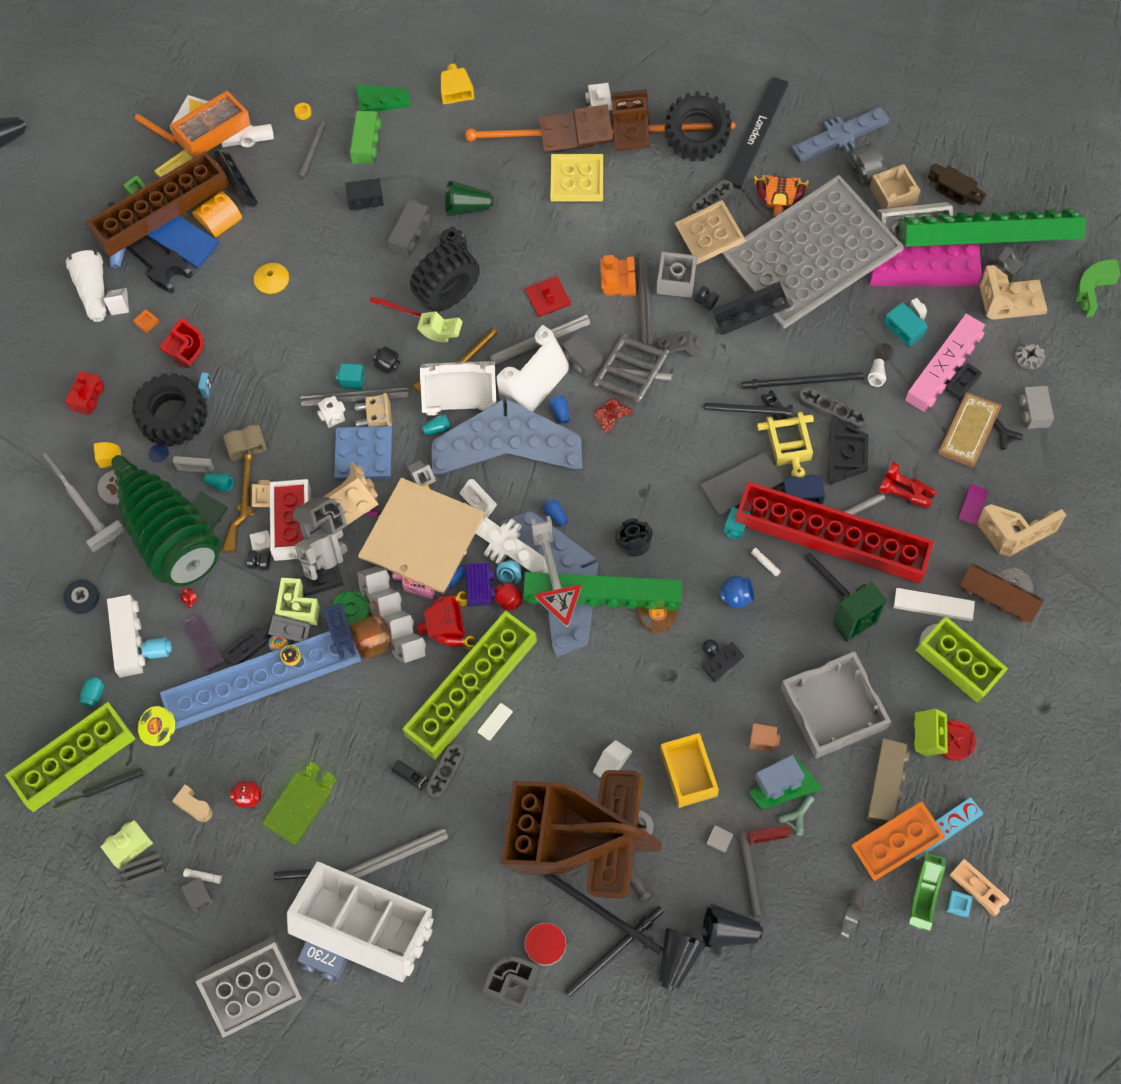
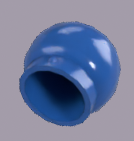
M730 577L725 580L723 587L720 588L723 603L726 602L731 608H743L755 600L753 584L749 577Z

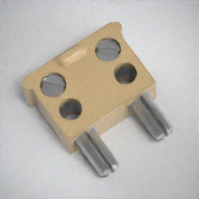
M386 393L379 396L366 397V403L354 405L356 411L366 409L367 419L356 420L357 427L366 425L369 427L392 426L390 400Z

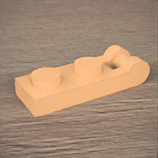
M965 859L949 875L993 916L1000 912L999 909L1002 905L1005 906L1009 902L1006 895ZM991 894L996 899L993 903L988 899Z

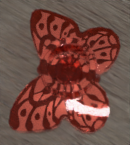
M610 398L604 405V408L595 410L594 418L601 421L602 429L608 434L614 426L615 419L632 415L633 410L626 405H620L616 398Z

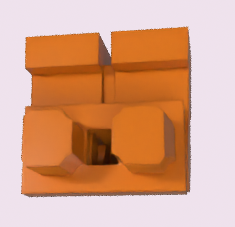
M614 255L603 256V259H600L601 288L603 293L607 296L621 294V296H636L634 256L627 257L626 260H618V258H614Z

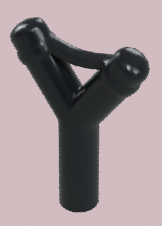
M996 418L993 426L1000 433V449L1006 450L1007 445L1012 441L1022 440L1023 434L1006 429ZM1007 436L1013 438L1007 442Z

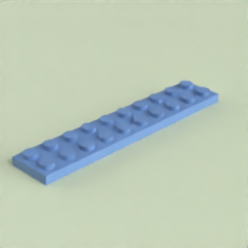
M330 631L292 644L301 653V659L296 665L287 666L283 663L280 656L283 649L281 648L160 692L164 707L174 716L175 729L358 663L361 659L354 639L352 642L356 654L352 655L350 653L348 642L340 644L344 652V658L340 659L337 648L333 644Z

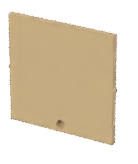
M400 478L381 515L378 516V520L358 557L444 594L463 556L466 555V550L480 526L485 512Z

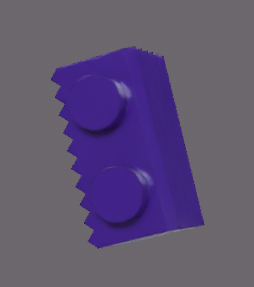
M489 563L466 564L468 606L492 605L491 599L495 597L494 587H491L490 581H494V571L490 569Z

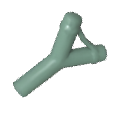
M808 795L797 811L779 816V823L790 825L796 831L797 836H802L804 831L803 815L815 799ZM796 819V827L788 821Z

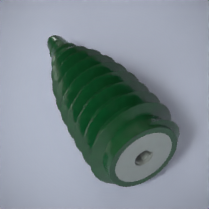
M121 455L113 457L112 467L117 477L118 506L122 513L123 523L126 525L133 544L138 548L140 556L144 559L154 578L160 582L179 587L192 584L207 575L217 563L221 550V541L215 536L214 529L207 525L206 519L199 515L198 510L191 506L190 501L182 497L179 490L172 488L169 482L161 480L156 474H149L147 470H139L136 465H133Z

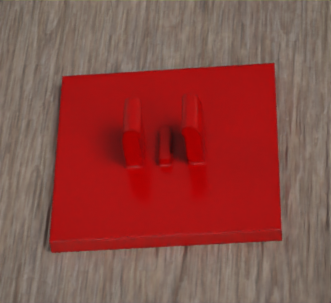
M558 276L525 288L538 317L572 305Z

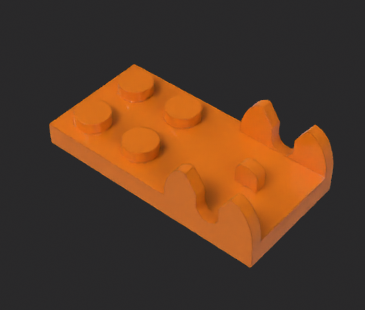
M921 801L851 846L872 879L876 881L943 840L946 836L924 802Z

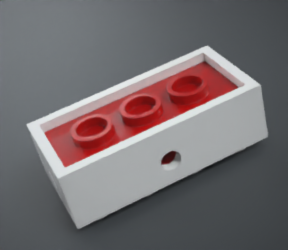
M308 479L270 482L271 554L275 561L298 559L294 545L304 539L300 524L294 520L293 513L296 508L312 499Z

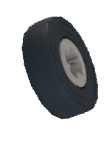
M75 580L66 587L63 600L70 611L84 614L93 610L98 604L99 591L88 580ZM83 593L85 595L84 599L80 598L81 600H79L78 595L82 596Z

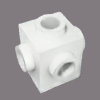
M335 396L325 398L318 403L320 410L317 413L321 421L325 420L328 428L345 421L343 414L345 411L344 405L341 401L338 402Z

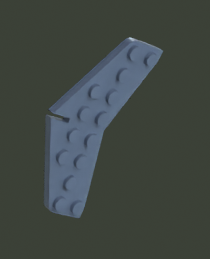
M508 399L507 416H504V401L501 400L432 442L433 475H444L453 470L505 454L545 462L570 470H582L581 438L577 433Z
M525 512L499 522L500 527L504 523L508 524L511 519L516 521L515 525L517 523L521 524L522 526L518 531L520 533L518 539L544 556L542 546L533 545L531 520L535 519L536 524L546 522L534 512ZM552 526L553 542L549 544L557 574L597 576L599 562L595 563L597 558ZM586 604L576 605L568 627H565L549 612L552 649L556 657L588 644L593 607Z

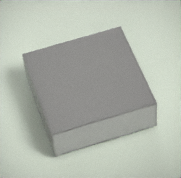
M715 825L706 845L725 854L734 834Z

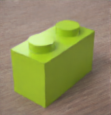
M938 709L915 712V751L926 757L948 753L947 714Z

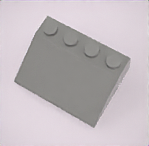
M275 936L196 974V984L223 1038L302 999Z

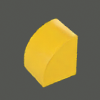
M95 443V460L99 467L112 466V459L117 455H121V448L114 443Z

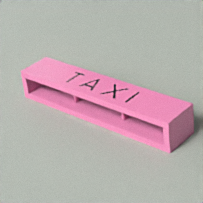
M965 314L908 391L905 401L925 412L928 406L931 408L937 400L936 395L938 393L941 395L947 386L945 384L947 380L951 381L955 376V369L957 367L961 368L964 364L966 354L970 355L974 350V343L976 341L980 342L985 333L982 331L985 324Z

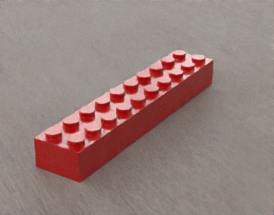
M749 481L747 482L735 522L746 525V528L919 584L925 575L934 543L933 540ZM742 510L750 512V515L742 513Z

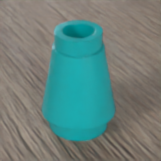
M440 414L425 425H422V428L427 436L447 432V429H450L451 426L446 414L442 416Z
M206 473L204 477L205 484L222 492L230 491L233 487L234 480L229 474Z

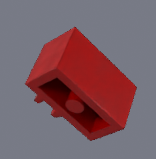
M83 371L78 372L65 400L71 411L91 415L97 406L100 394L104 391V383L101 377Z

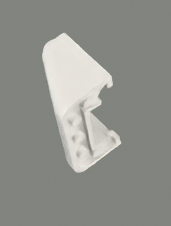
M544 325L535 333V340L541 347L522 370L519 371L513 367H506L497 375L499 399L507 403L508 399L532 412L569 370V362L553 332Z
M495 362L428 363L421 365L422 413L438 415V412L441 410L475 408L484 411L496 404Z

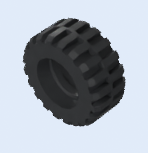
M453 242L445 243L441 247H436L434 251L429 252L424 259H421L411 275L410 288L412 293L428 310L434 312L444 311L445 309H450L454 304H458L473 289L474 284L478 281L477 277L480 275V267L476 259L464 246Z
M164 373L160 377H152V380L149 382H144L142 384L143 387L138 388L136 392L137 397L134 396L132 413L142 434L148 440L156 442L157 445L161 446L164 443L167 446H174L175 443H178V445L184 444L183 441L187 439L190 441L193 439L194 434H199L201 431L200 427H203L206 422L207 405L199 387L196 386L193 380L188 379L184 375L179 377L177 373H171V375ZM171 400L185 402L183 410L173 418L158 419L154 417L157 409L165 402Z

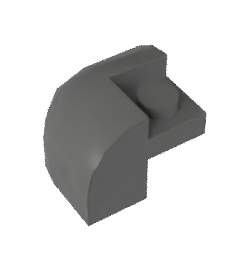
M328 497L312 498L296 508L293 513L294 520L300 524L303 539L310 540L322 531L334 535L347 526L341 504Z
M510 956L501 959L491 968L482 992L495 1001L524 1011L530 992H532L539 967L518 957Z

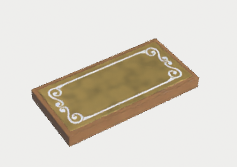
M966 392L938 455L974 468L1002 405Z

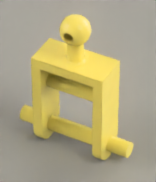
M796 412V417L773 421L772 417H766V422L757 423L758 431L767 429L776 466L792 464L793 470L791 475L797 478L805 477V470L800 467L799 462L811 461L813 450L805 423L813 422V415L803 416L802 412ZM797 425L801 440L779 444L775 428ZM802 447L804 449L801 451L781 453V451Z

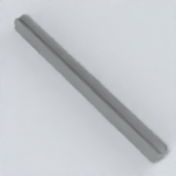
M583 315L550 330L555 338H559L589 325L590 320L587 315ZM534 336L490 355V360L495 362L496 365L540 345L536 342Z
M441 828L343 872L360 878L448 838L447 832L444 828Z

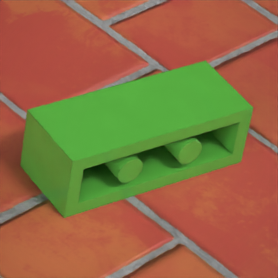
M356 112L350 149L352 163L373 164V158L377 156V147L375 146L376 143H379L378 129H381V119H378L377 112Z

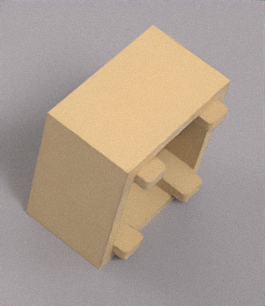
M905 164L872 176L870 189L882 209L906 207L917 203L920 189Z

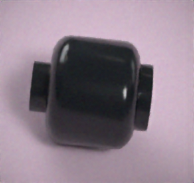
M386 346L382 349L378 348L372 359L374 367L387 374L391 373L392 370L396 371L401 362L398 360L399 354Z

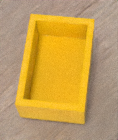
M700 733L661 744L660 753L678 808L718 796L719 789Z

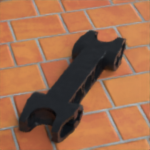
M110 202V203L107 204V205H108L109 207H111L112 205H114V204H116V203ZM145 236L126 247L127 250L149 268L145 272L149 280L158 288L170 294L175 291L169 281L171 277L183 275L186 278H191L193 276L192 271L179 254L174 250H171L167 255L164 254Z

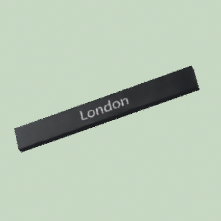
M772 77L725 180L733 184L734 188L741 189L788 87V81Z

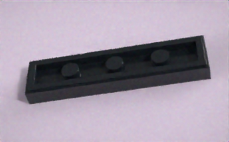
M216 150L213 154L241 203L255 207L258 202L230 153Z

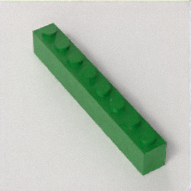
M525 572L524 601L537 604L539 602L535 599V594L553 590L549 573ZM558 574L561 588L581 585L576 605L586 604L590 607L606 605L609 608L626 606L629 609L645 607L648 610L665 608L668 611L680 609L682 580Z

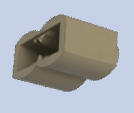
M248 425L241 431L232 430L223 436L231 461L243 459L242 456L246 454L256 455L267 450L259 425Z

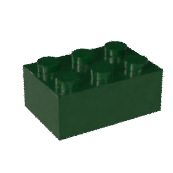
M873 582L868 585L863 584L851 596L847 594L840 599L833 625L844 640L848 642L878 623L887 600Z

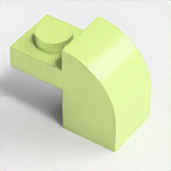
M437 312L422 313L417 329L431 340L448 343L449 338L458 337L463 321L460 318L443 319Z

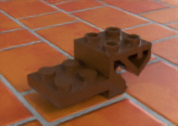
M647 89L614 92L612 94L615 151L650 148Z
M608 104L574 109L571 113L539 117L544 153L574 148L593 147L594 144H604L613 141Z

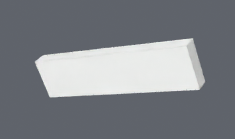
M896 588L893 608L972 621L975 601Z

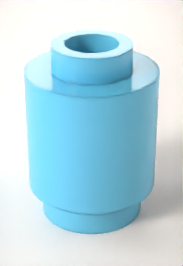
M166 637L148 639L141 644L144 658L168 657L169 652H172L171 641H168Z

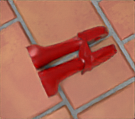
M894 461L878 490L881 494L889 493L905 498L909 501V504L924 509L931 506L932 502L930 499L935 498L937 493L933 488L914 477L912 480L900 474L899 465ZM893 482L909 488V491L898 487Z

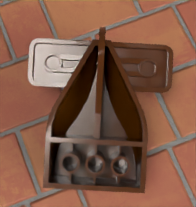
M606 770L601 776L597 802L566 784L513 781L501 864L522 875L562 874L570 872L589 861L588 893L594 897L625 898L630 890L634 851L657 852L662 847L661 841L646 831L637 828L643 783L642 776L632 770Z

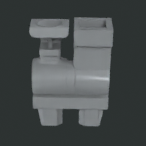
M342 529L334 535L322 531L310 540L304 539L294 545L305 577L316 580L317 574L315 569H330L337 563L343 562L342 555L348 550L345 543L338 542V539L343 537Z

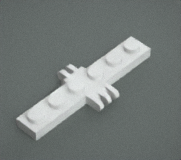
M484 516L476 534L490 543L484 552L486 557L490 556V560H496L495 563L499 565L508 555L531 572L549 573L545 557L518 539L520 536L518 531L522 526L521 524L517 523L515 525L516 521L511 519L508 524L504 523L500 527Z

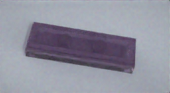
M201 613L183 621L207 672L225 664Z

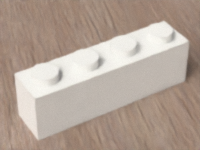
M131 595L107 599L115 672L120 678L143 673L145 658L141 654L143 640L139 636L138 631L141 630V623L136 612H139L138 602L134 601Z

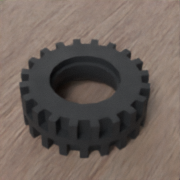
M696 91L695 95L691 96L690 92H688L684 99L680 96L677 98L676 104L672 103L670 105V110L667 111L665 139L668 138V146L674 147L673 152L675 154L678 152L682 153L681 158L683 159L686 156L692 157L691 161H695V158H701V161H705L707 156H710L712 159L715 157L716 152L719 154L722 152L723 146L727 145L730 136L732 119L729 118L730 111L725 110L726 104L718 102L719 97L715 96L712 99L709 97L710 93L706 92L705 96L700 95V91ZM696 115L707 118L713 124V134L708 139L702 141L689 139L682 132V123L686 118Z

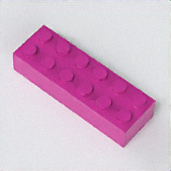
M979 244L910 247L903 245L901 252L869 272V285L978 286L982 275Z

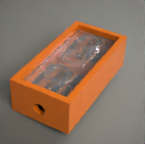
M225 91L172 123L171 129L174 139L194 158L250 126L248 111L228 91Z

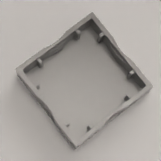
M855 651L832 660L820 668L805 671L782 681L780 689L815 759L887 730L891 723L879 697L871 688L868 676Z

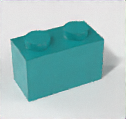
M903 302L886 314L884 324L908 347H911L924 337L928 328L926 322L919 318Z

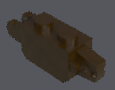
M937 163L931 165L928 177L936 183V191L959 205H965L970 201L980 206L985 200L987 194L977 188L978 182L973 178L964 175L949 165L946 168Z

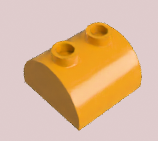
M222 191L192 211L193 217L214 238L242 219L236 205Z

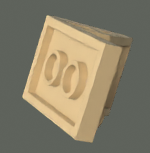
M986 266L979 287L988 318L993 320L1046 314L1047 306L1040 280L1009 283L1007 275L996 266Z
M990 504L984 507L977 525L998 554L1010 557L1056 532L1066 514L1062 509L1057 512L1051 511L1044 516V519L1040 521L1036 519L1028 525L1021 514Z

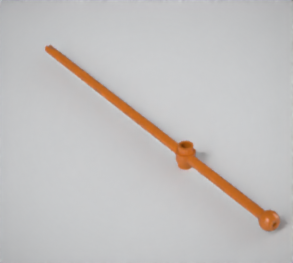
M732 122L731 129H734L735 123ZM712 123L682 124V131L714 130ZM665 124L649 125V132L665 131ZM469 128L466 130V140L468 142H473L476 138L542 136L541 129L476 131L473 128Z

